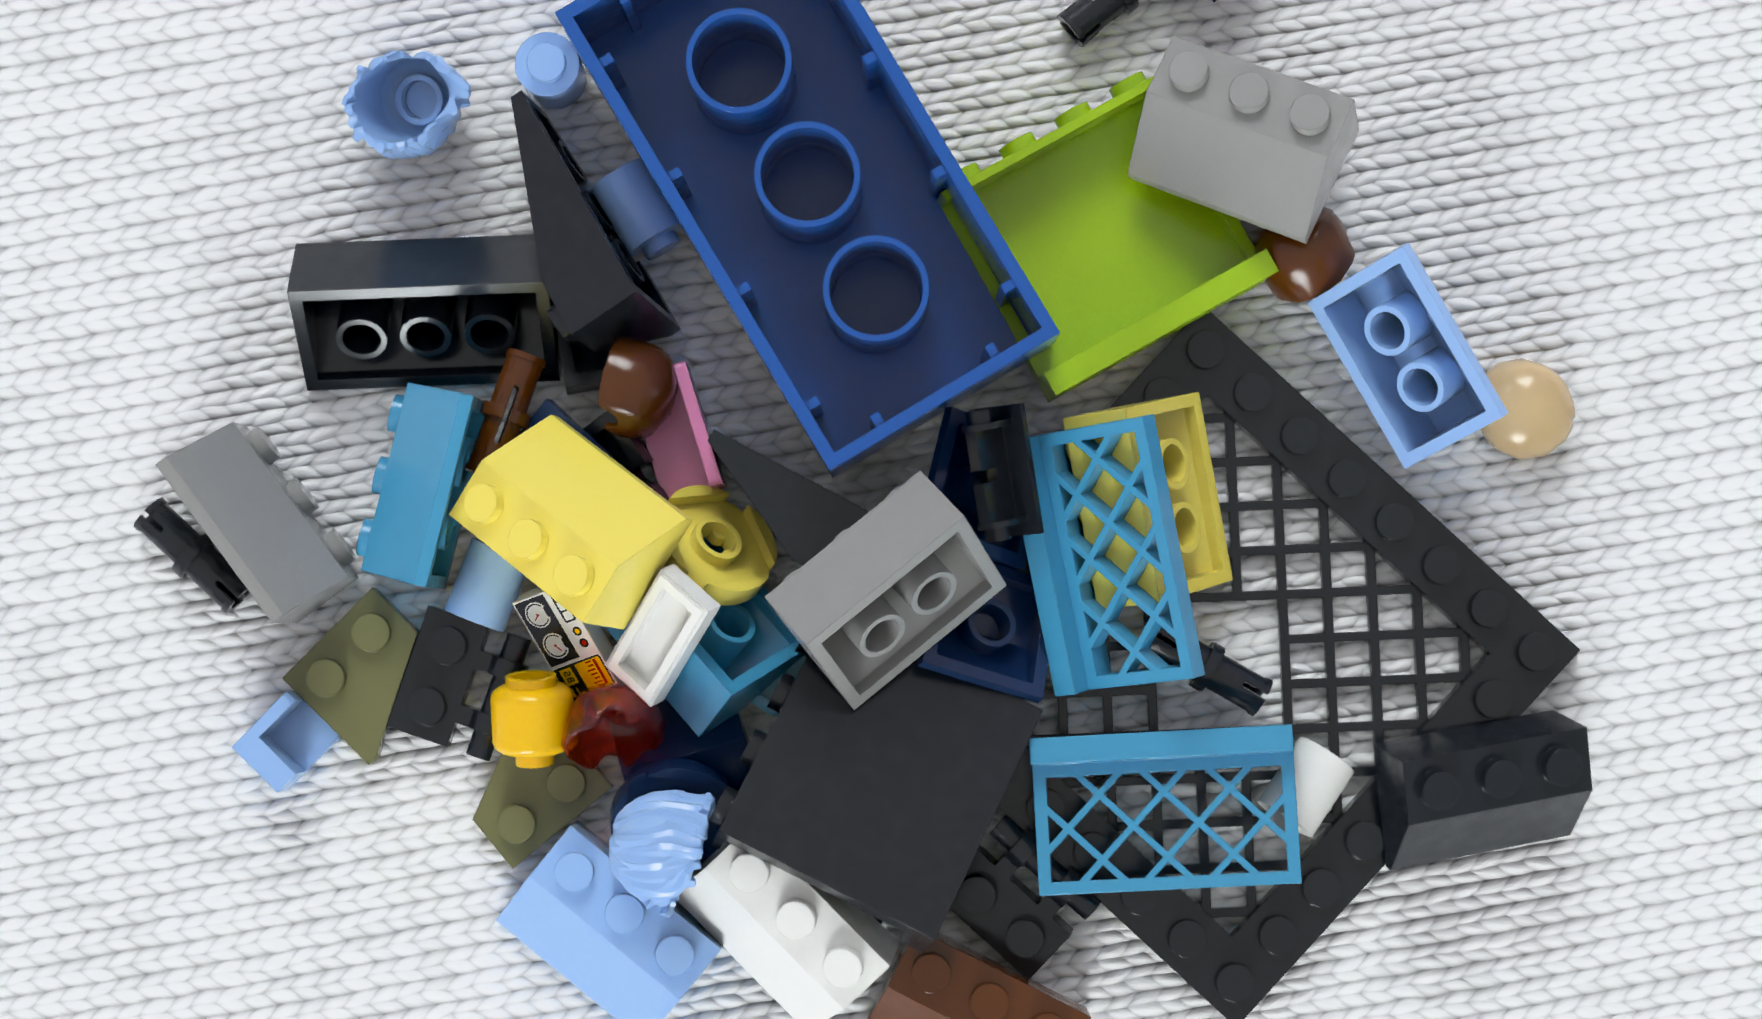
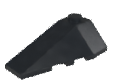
M522 90L513 95L511 102L541 278L554 303L553 306L547 309V312L557 330L568 342L577 338L595 353L610 350L618 337H628L647 342L672 336L681 330L642 262H635L629 251L618 239H611L610 236L615 234L616 231L593 193L589 189L581 191L580 187L588 182L587 177L547 114Z

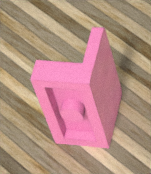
M686 361L675 363L678 391L672 413L653 435L644 438L648 452L654 460L652 465L658 484L665 490L669 498L677 490L688 486L705 485L710 486L712 489L727 487L717 453L708 442L711 434L691 369Z

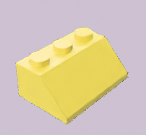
M1199 392L1107 408L1063 418L1064 429L1068 430L1154 414L1189 594L1233 580ZM1135 432L1123 433L1112 453V456L1132 473L1140 460ZM1104 437L1095 438L1094 440L1100 445ZM1073 442L1067 443L1065 448L1071 462L1072 473L1081 481L1092 459ZM1103 470L1092 492L1113 509L1124 486L1107 471ZM1136 497L1124 520L1146 538L1153 525L1150 508ZM1084 506L1079 515V520L1083 527L1084 538L1094 545L1105 523ZM1116 534L1105 556L1126 574L1137 551ZM1148 563L1137 584L1159 603L1165 592L1163 574L1151 563ZM1096 570L1090 582L1094 588L1096 601L1106 609L1117 587ZM1128 599L1124 607L1136 606V604Z
M552 414L482 459L449 513L457 522L582 623L622 630L628 625L659 571L664 567L692 522V519L561 418Z

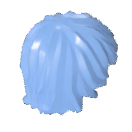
M393 50L382 57L371 60L368 68L358 65L356 68L357 79L349 87V91L342 101V105L345 106L344 111L349 116L348 125L354 129L353 139L356 142L365 139L371 148H375L383 157L411 159L421 155H432L438 147L444 146L448 136L455 132L457 122L461 119V108L471 105L469 101L471 86L451 65L446 64L439 55H434L429 51H421L412 57L408 53H404V51Z
M676 789L653 791L631 801L617 814L612 825L613 834L609 838V864L613 875L629 893L643 902L647 910L656 904L662 909L659 913L660 915L671 917L674 914L676 902L679 901V895L685 888L696 886V879L692 877L694 870L702 869L700 859H702L703 843L707 839L709 819L716 807L715 797L711 793L693 794Z

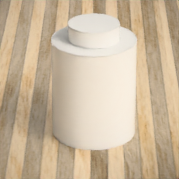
M1299 737L1293 746L1298 831L1308 837H1313L1353 776L1354 770L1326 748L1305 737ZM1281 766L1258 800V803L1266 812L1283 794ZM1282 804L1270 820L1285 832L1284 808Z

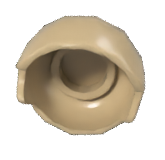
M1524 358L1498 362L1486 372L1487 377L1508 411V414L1481 428L1489 444L1496 447L1500 452L1519 460L1547 456L1567 440L1573 428L1572 420L1575 417V408L1569 388L1559 374L1546 365Z

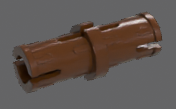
M507 349V357L491 400H483L480 413L484 415V419L469 462L465 465V470L474 473L482 459L519 436L521 429L528 430L532 417L527 415V411L542 368H545V360L521 350ZM515 388L516 393L504 422L498 443H496V434L506 411L512 390Z

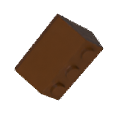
M938 933L935 941L923 953L906 944L903 945L867 1019H1091V1016L1085 1006L1032 979L1028 980L1022 974Z

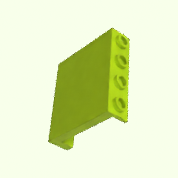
M1142 71L1114 85L1109 90L1113 98L1096 108L1091 109L1086 101L1062 113L1054 120L1058 128L1036 140L1033 133L1028 132L1009 142L999 150L1003 159L987 168L980 170L976 162L961 168L1060 331L1052 347L1026 362L1048 403L1261 285L1266 279L1279 271L1267 249L1254 254L1255 247L1238 218L1129 178L1128 169L1145 95L1154 77L1146 79ZM946 189L940 193L937 201L1016 341L1019 342L1026 338L1028 334L1010 302L1001 308L996 303L995 298L1000 285L951 204L952 197Z

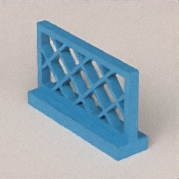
M1154 414L1029 436L1044 533L1023 535L1055 697L1075 695L1093 689L1194 679L1205 675ZM1135 432L1140 460L1133 473L1112 456L1123 433ZM1104 437L1100 445L1094 440L1095 438ZM1073 442L1092 459L1081 481L1072 474L1070 460L1065 448L1067 443ZM1103 470L1107 471L1124 486L1113 509L1092 492ZM1136 497L1150 508L1153 525L1146 538L1124 520ZM1084 506L1105 523L1094 545L1084 538L1083 527L1079 520V515ZM1116 534L1137 551L1126 574L1105 556ZM1148 563H1151L1163 574L1165 592L1159 603L1137 584ZM1096 570L1117 587L1106 609L1096 601L1094 588L1090 582ZM1128 599L1132 600L1150 616L1139 638L1118 620ZM1161 627L1175 638L1180 664L1168 665L1150 649ZM1109 634L1130 652L1120 671L1111 672L1105 642ZM1141 663L1147 667L1138 669Z
M1292 724L1029 739L1030 765H1032L1039 896L1302 883ZM1281 766L1283 794L1265 814L1235 788L1254 767ZM1242 768L1230 783L1215 771L1216 769ZM1204 770L1224 788L1199 817L1170 792L1187 771ZM1176 772L1164 786L1149 774ZM1123 774H1140L1159 791L1134 820L1105 796ZM1111 775L1100 789L1096 788L1084 777ZM1075 777L1093 794L1091 799L1069 823L1048 806L1047 778ZM1229 794L1234 796L1259 819L1234 848L1204 823ZM1164 797L1194 822L1169 851H1166L1139 826ZM1099 801L1105 804L1128 825L1103 855L1075 830V827ZM1282 804L1284 808L1285 832L1270 820ZM1049 817L1063 829L1052 842H1050ZM1266 825L1286 843L1288 871L1259 872L1239 853L1257 832ZM1199 828L1228 853L1210 875H1193L1174 858V855ZM1134 831L1163 857L1145 878L1129 879L1109 861L1110 857ZM1070 835L1097 861L1080 881L1053 882L1051 854ZM1233 859L1250 872L1221 874ZM1168 862L1183 875L1156 877ZM1102 866L1106 867L1118 878L1091 880Z

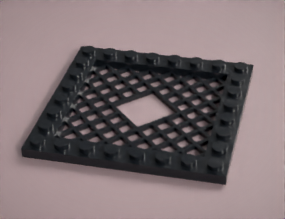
M1210 312L1183 327L1109 407L1113 408L1199 392L1201 401L1206 397L1222 412L1203 414L1205 423H1224L1226 458H1211L1213 468L1226 467L1228 502L1219 503L1221 512H1228L1230 547H1227L1233 577V580H1231L1232 592H1193L1189 594L1191 603L1277 599L1283 725L1292 724L1293 746L1294 734L1328 732L1329 751L1340 758L1339 732L1373 730V744L1384 742L1383 730L1416 729L1410 735L1412 737L1518 717L1523 714L1580 651L1574 643L1213 313ZM1234 424L1269 456L1236 457ZM1271 465L1272 501L1238 502L1236 467ZM1281 467L1316 499L1283 500ZM1317 508L1319 544L1285 545L1283 509ZM1273 510L1274 545L1240 547L1238 511ZM1328 510L1363 542L1330 543ZM1364 551L1366 587L1332 588L1330 552ZM1319 553L1321 588L1287 590L1285 554ZM1375 553L1410 585L1377 586ZM1275 555L1276 590L1242 592L1240 556ZM1028 558L1025 569H1019L1018 571L1031 574ZM1411 594L1413 629L1379 631L1377 595ZM1366 596L1368 631L1334 633L1332 597ZM1422 596L1457 628L1424 629ZM1322 597L1323 633L1289 635L1287 599ZM1143 611V621L1145 627L1148 620L1150 619V616ZM1108 635L1105 642L1110 662V651H1123L1127 649L1119 642H1109ZM1458 637L1459 672L1426 674L1424 638ZM1413 639L1415 674L1381 676L1379 640ZM1469 639L1485 653L1472 669L1470 668ZM1368 640L1370 676L1336 677L1334 642ZM1324 642L1325 678L1291 679L1289 644ZM1459 682L1428 716L1426 683ZM1148 683L1141 686L1093 689L1075 695L1055 697L1054 689H1044L1043 699L1057 698L1059 734L1031 735L1030 738L1232 727L1158 730L1156 683ZM1415 684L1417 719L1383 720L1381 685ZM1370 685L1372 721L1338 722L1336 687ZM1326 687L1327 723L1293 724L1292 689ZM1147 695L1148 730L1113 732L1112 696ZM1102 696L1104 732L1068 733L1067 698ZM1026 747L998 808L1023 831L1030 827L1036 833L1032 765H1030V750ZM1375 755L1374 766L1351 767L1354 770L1353 776L1373 777L1343 810L1342 795H1339L1331 808L1332 813H1328L1322 823H1331L1300 856L1302 883L1274 885L1257 904L1256 886H1245L1246 906L1211 908V888H1200L1201 907L1181 889L1093 894L1226 1019H1245L1386 864ZM1204 770L1186 773L1178 781V783H1196L1198 817L1207 808L1206 782H1217L1208 773H1205ZM1278 770L1250 771L1240 782L1241 794L1252 803L1251 780H1272ZM1239 771L1218 773L1227 781H1231ZM1160 772L1150 773L1161 784H1166L1174 775H1160ZM1105 775L1106 777H1089L1086 779L1095 787H1101L1111 775ZM1141 775L1121 776L1106 793V797L1117 806L1116 786L1151 784ZM1047 778L1048 806L1069 823L1087 803L1072 788L1085 786L1076 778ZM1151 785V800H1152V799L1155 797V795L1159 792V791H1158L1155 787H1153L1152 785ZM1161 800L1152 811V820H1144L1139 826L1143 830H1153V839L1164 848L1163 829L1189 828L1194 822L1189 818L1162 819ZM1241 804L1242 816L1211 817L1204 823L1209 827L1242 826L1244 837L1259 819L1256 816H1252V812ZM1108 807L1107 821L1092 808L1075 827V830L1103 855L1121 835L1118 831H1124L1128 825L1123 821H1117V815ZM1049 817L1050 842H1052L1063 829ZM1199 828V863L1182 865L1191 873L1210 875L1221 862L1209 863L1208 835ZM1070 835L1051 854L1064 868L1068 870L1073 866L1083 876L1097 861ZM1253 838L1243 848L1244 859L1258 871L1287 870V859L1254 861ZM1126 840L1110 857L1109 861L1129 879L1145 878L1163 857L1154 849L1153 864ZM1237 861L1231 862L1223 871H1244V873H1250ZM1166 864L1156 877H1167L1165 874L1181 873L1171 864ZM1102 866L1091 880L1118 878L1106 867ZM1244 917L1230 934L1213 919Z

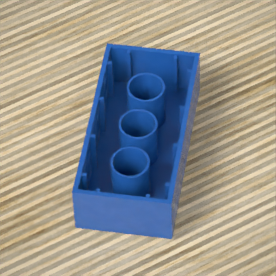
M575 0L555 12L580 59L832 478L943 413L945 407H953L1023 365L1032 357L1052 347L1060 331L859 0ZM946 189L952 197L951 204L1000 285L995 298L996 303L1001 308L1010 302L1028 334L1026 338L1019 342L1016 341L937 201L940 193Z

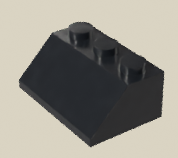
M1555 710L1373 744L1385 862L1389 870L1569 836L1592 792L1587 727Z

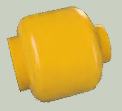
M524 670L509 673L505 676V684L497 687L491 693L493 746L498 752L506 756L515 757L517 767L532 769L551 766L554 764V755L566 751L574 744L573 692L567 684L557 681L555 672Z

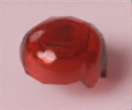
M601 683L588 687L572 704L564 726L561 746L568 759L585 769L593 770L597 768L600 761L608 755L619 757L625 767H630L645 751L656 750L665 738L666 722L657 704L650 707L627 685Z

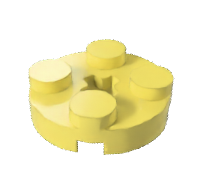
M705 485L681 488L668 501L691 518L692 522L664 567L675 564L720 605H737L750 600L768 580L769 572L776 563L777 546L769 526L751 506L747 505L742 512L735 505L725 501L730 493L722 489H712L710 486ZM704 537L711 545L721 546L724 551L718 553L709 548L704 542Z

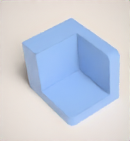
M287 691L232 748L276 792L290 789L339 740L340 736L295 691Z

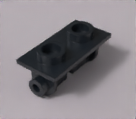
M1024 403L970 409L968 412H965L967 425L961 426V432L965 433L971 472L979 471L980 483L973 485L979 523H976L977 531H984L986 543L1011 539V536L1044 533Z

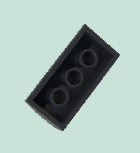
M534 235L302 243L295 245L287 295L307 391L407 387L408 382L424 386L497 383L507 357L506 352L508 348L527 352L546 361L545 368H542L538 382L560 381V351L556 327L547 312V309L553 306L554 303L542 283Z

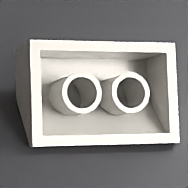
M727 841L701 864L702 869L693 872L692 877L696 879V886L685 888L679 895L680 904L794 1019H829L843 1011L891 966L900 944L872 915Z

